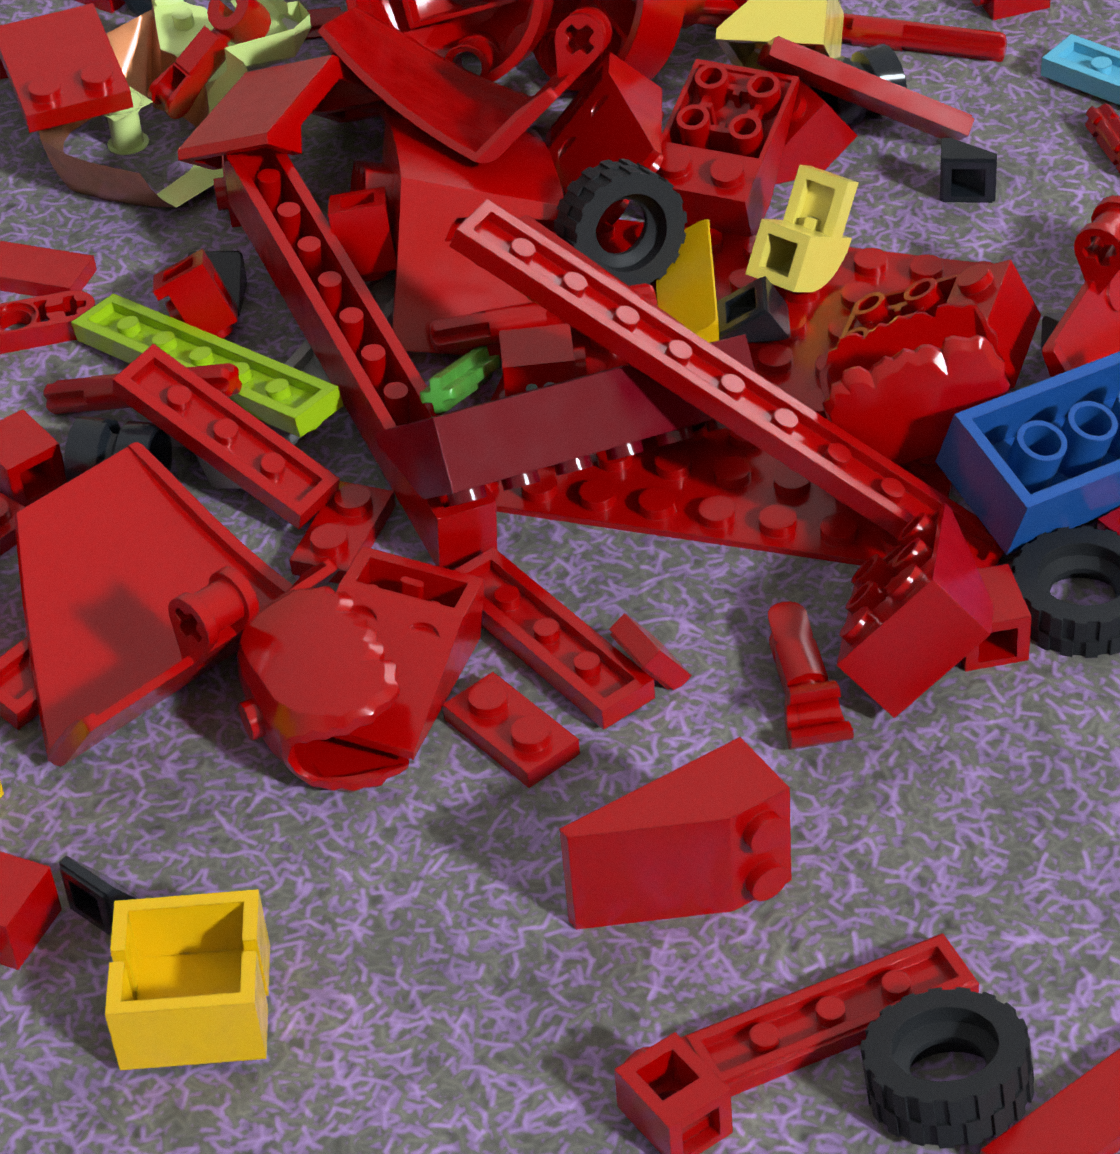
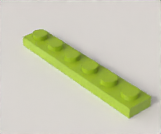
M114 293L71 322L77 341L127 363L133 362L152 344H155L185 367L225 363L237 366L242 388L238 394L232 395L229 399L260 421L299 438L317 429L325 419L344 406L338 386Z

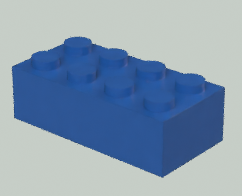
M1120 351L954 414L935 462L1006 555L1020 550L1026 543H1032L1035 541L1036 536L1044 532L1048 534L1057 531V528L1068 526L1071 529L1104 516L1120 507Z

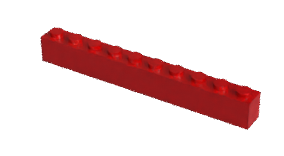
M268 148L223 155L229 205L332 384L338 386L345 408L435 565L452 569L467 563L493 547L497 550L496 500L486 484L484 486L487 497L459 505L450 506L447 495L422 499L378 445L375 432L440 414H435L432 403H421L420 391L427 387L334 231L330 228L328 221L288 155Z

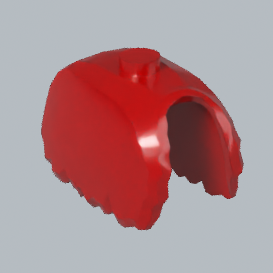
M944 303L938 305L935 317L925 312L917 311L909 318L898 315L888 324L879 323L874 329L869 330L866 337L858 333H847L839 337L837 347L828 351L826 365L819 373L821 389L825 399L822 402V406L827 419L897 465L918 460L921 464H935L954 414L1006 395L1010 387V383L1005 375V362L998 350L997 332L989 327L984 314L973 304L959 306Z
M330 586L304 588L287 595L266 608L242 632L237 653L239 679L245 701L238 703L242 723L252 741L263 738L272 753L293 774L312 787L352 793L362 788L382 786L387 778L398 775L408 769L409 759L337 739L333 736L349 735L358 727L372 724L379 714L391 707L400 695L396 664L393 660H384V645L378 642V632L368 627L367 619L353 612L355 608L353 600L347 592L336 593Z

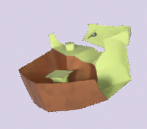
M151 0L152 10L106 33L131 90L133 108L104 115L107 117L111 134L107 146L112 153L131 155L147 147L149 138L142 132L138 112L142 107L150 103L154 108L165 111L163 104L157 105L149 99V87L157 77L176 61L204 25L209 30L214 28L208 20V10L205 7L191 5L183 0ZM231 0V3L236 8V0ZM258 0L270 14L271 24L265 37L240 44L229 42L227 44L229 47L224 48L226 60L202 88L190 110L183 118L197 128L245 72L271 66L295 57L311 29L310 14L300 1L286 3L284 0ZM92 118L39 131L40 140L52 167L66 186L72 191L103 200L141 206L177 208L213 186L214 178L223 177V168L211 170L194 165L187 173L156 194L150 189L140 173L90 163L63 153L64 142L68 135Z

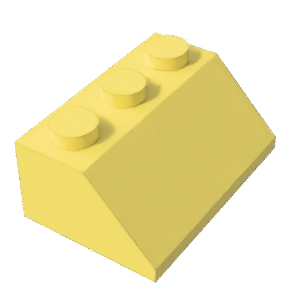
M748 0L716 28L715 39L732 65L772 71L756 63L762 46L777 36L831 58H837L841 55L844 12L838 0Z

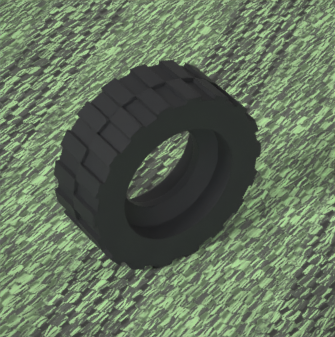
M610 159L599 162L600 165L594 168L588 167L582 171V175L576 181L572 180L566 188L568 191L564 198L560 199L556 208L559 211L557 220H554L553 230L557 236L628 286L643 283L650 285L657 278L660 280L667 273V268L672 262L675 263L680 255L678 251L681 244H684L686 237L684 226L687 223V213L682 208L684 202L681 195L672 189L674 186L668 180L638 162L635 164L628 159H619L616 162ZM624 199L633 200L639 204L644 213L645 222L641 234L635 243L624 252L609 253L604 251L596 237V228L601 216L612 203Z
M1068 526L1057 528V531L1047 534L1044 532L1036 536L1035 541L1032 543H1026L1020 549V556L1014 559L1012 573L1032 616L1030 638L1038 643V647L1047 651L1051 649L1060 652L1062 656L1072 657L1073 655L1085 656V658H1098V655L1109 653V655L1119 653L1120 536L1117 535V532L1105 529V531L1093 529L1092 526H1081V528L1071 529ZM1090 578L1112 586L1116 596L1112 601L1103 604L1076 605L1057 599L1051 595L1050 590L1053 584L1060 580Z
M942 987L928 989V992L917 995L912 993L902 997L901 1001L895 1005L886 1006L879 1012L880 1016L875 1022L871 1021L866 1028V1040L861 1042V1056L868 1102L872 1106V1112L876 1120L887 1125L888 1132L898 1138L903 1136L910 1139L912 1144L924 1147L925 1144L938 1145L939 1148H954V1145L968 1144V1146L983 1143L985 1138L993 1135L997 1137L1008 1131V1126L1014 1121L1018 1122L1026 1113L1025 1106L1027 1102H1032L1034 1095L1033 1083L1035 1081L1028 1027L1023 1018L1019 1019L1017 1017L1015 1008L1007 1002L1003 1004L996 1000L995 995L987 992L982 994L972 992L970 988L956 987V989L942 990ZM945 1052L970 1053L984 1058L986 1062L985 1067L977 1073L952 1081L925 1080L911 1075L910 1067L919 1060Z

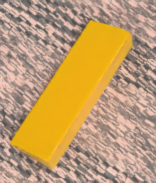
M704 219L684 230L686 237L684 244H681L678 251L680 255L676 262H672L667 268V273L660 280L656 279L657 306L710 343L719 340V323L709 219Z

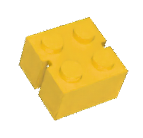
M259 889L114 901L110 946L113 962H109L105 1018L119 1069L133 1070L267 1059L268 1003L266 996H269L270 942Z

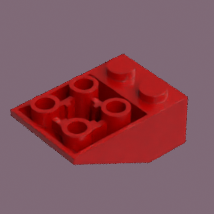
M611 52L607 54L546 133L545 144L550 152L565 194L568 191L566 188L572 180L576 181L582 175V171L588 167L594 168L600 165L599 162L610 159L616 162L619 159H628L635 164L638 162L656 173L664 158L661 154V142L664 137L662 132V119L664 117V112L662 111V88ZM624 199L612 203L601 216L596 228V234L606 222L613 225L622 216L630 200Z
M701 59L695 60L664 128V137L661 142V154L664 158L656 174L668 180L674 186L672 189L681 195L684 202L682 208L687 213V223H685L684 227L688 228L699 221L709 219L710 228L720 232L747 237L757 235L761 219H764L772 200L800 84L799 76Z
M1010 259L991 265L985 263L975 264L959 274L937 280L934 278H924L907 288L885 294L882 292L870 293L856 301L841 335L858 333L866 337L869 330L874 329L879 323L888 324L898 315L909 318L917 311L925 312L935 317L938 305L944 303L959 306L973 304L984 314L989 327L997 332L998 350L1003 356L1005 375L1010 383L1009 389L1015 388L1041 313Z
M946 503L938 508L930 517L925 513L915 516L902 529L897 537L899 544L883 559L878 554L873 555L860 566L851 579L854 587L852 596L845 606L848 614L846 623L839 633L842 641L836 665L893 718H896L988 638L992 632L994 605L954 513Z
M362 546L339 583L336 593L347 592L353 600L355 607L353 612L367 619L368 627L378 632V642L384 645V660H393L396 664L400 695L389 709L379 714L372 724L358 727L349 735L333 736L334 738L414 760L441 711L442 704L446 702L480 640L484 578Z

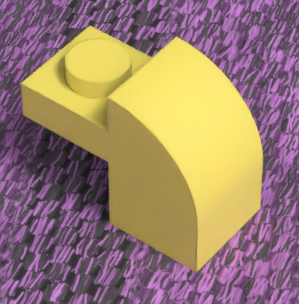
M799 165L783 220L761 219L745 274L757 279L766 276L773 285L792 292H815L825 286L840 267L852 238L844 236L843 233L859 182L813 166Z

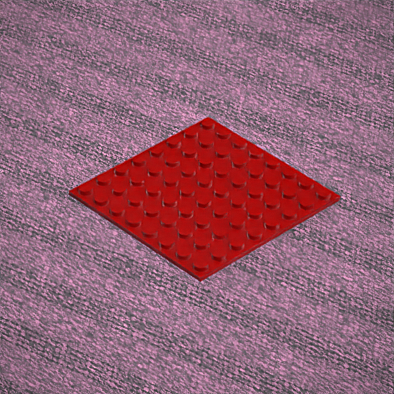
M618 219L613 225L606 222L596 234L598 243L606 252H624L638 239L644 222ZM710 228L717 301L757 280V278L745 274L757 235L747 237L720 232ZM849 247L837 272L821 289L815 292H792L773 285L788 305L791 337L780 341L749 342L748 346L755 373L827 419L822 406V402L825 399L821 389L819 373L826 365L828 351L837 346L839 337L842 335L856 301L873 292L885 294L907 288L924 278H934L937 280L959 274L975 264L985 263L991 265L994 263L944 259L929 254L911 255L886 252L878 248L861 249ZM654 280L650 285L654 288L657 300L656 280ZM571 329L573 347H585L587 375L629 364L588 336L580 333L577 329ZM503 375L490 401L505 397ZM705 422L692 425L694 437L679 442L658 446L656 436L643 439L641 442L644 451L634 455L608 461L605 450L590 454L593 466L556 476L554 465L538 469L540 481L530 485L504 491L501 480L486 484L496 500L497 512L861 566L875 554H878L883 559L899 544L892 534L852 508L844 505L800 474L790 470L786 465L746 439L738 436L729 428L708 432ZM915 460L905 464H898L949 498L953 484L937 463L926 465Z

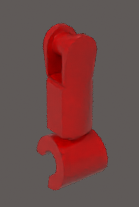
M210 0L207 14L208 20L214 28L209 30L204 25L176 61L152 82L148 90L149 99L157 105L163 104L165 112L170 118L179 119L190 110L205 84L226 60L224 48L229 47L227 45L229 42L240 44L265 37L271 24L270 14L258 0H236L237 6L234 12L220 0Z
M792 601L774 604L768 610V624L771 630L769 647L785 694L784 721L788 749L793 750L853 740V728L849 721H845L839 704V697H841L840 686L837 681L828 680L816 640L813 638L806 609L801 604Z

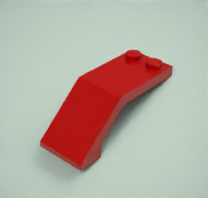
M93 3L0 25V79L9 78L29 133L133 108L131 90Z
M336 55L245 72L179 147L178 161L217 170L222 169V156L233 153L268 148L289 155L302 154L301 125L310 114L339 123L354 122L381 117L379 114V103H387L363 83Z

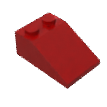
M741 737L559 829L568 921L576 930L732 912L754 900L766 901L771 899L782 890L786 883L792 880L790 787Z

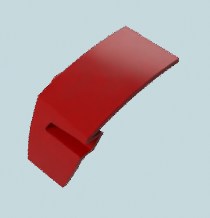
M379 103V114L385 122L382 163L354 161L350 192L386 186L392 223L394 224V243H396L392 329L405 351L465 355L479 346L442 353L434 350L430 340V323L433 320L478 313L484 310L533 301L451 248L450 243L454 233L488 199L516 218L520 219L524 215L531 216L556 234L553 230L554 220H557L559 211L556 208L560 199L564 198L554 162L545 142L538 132L531 127L498 159L484 164L474 162L447 147L418 128L388 104ZM500 343L481 345L487 346L489 356L499 355L501 358Z

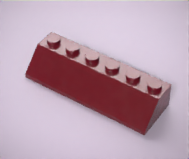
M746 334L710 342V344L755 372ZM630 364L384 429L375 432L378 445L422 499L447 495L449 505L454 506L487 497L485 484L501 480L504 491L539 482L538 469L554 465L556 476L592 467L590 454L605 450L609 461L643 452L641 440L656 436L658 446L694 437L691 426L705 422L708 432L727 427L694 405L684 401L680 396L640 370L632 367Z

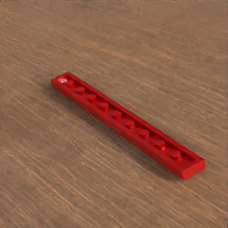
M486 199L456 229L450 243L451 248L516 289L529 300L559 317L583 335L588 336L625 360L632 367L671 390L684 401L714 418L738 436L746 439L780 461L790 470L800 474L844 505L852 508L889 532L896 539L902 529L915 516L925 513L930 517L938 508L946 503L954 513L978 569L996 566L1004 554V551L976 515L490 200Z

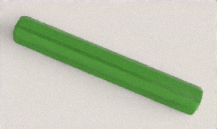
M487 346L474 348L429 379L430 385L420 391L421 403H432L435 414L449 411L492 378V372L501 366L500 356H489Z

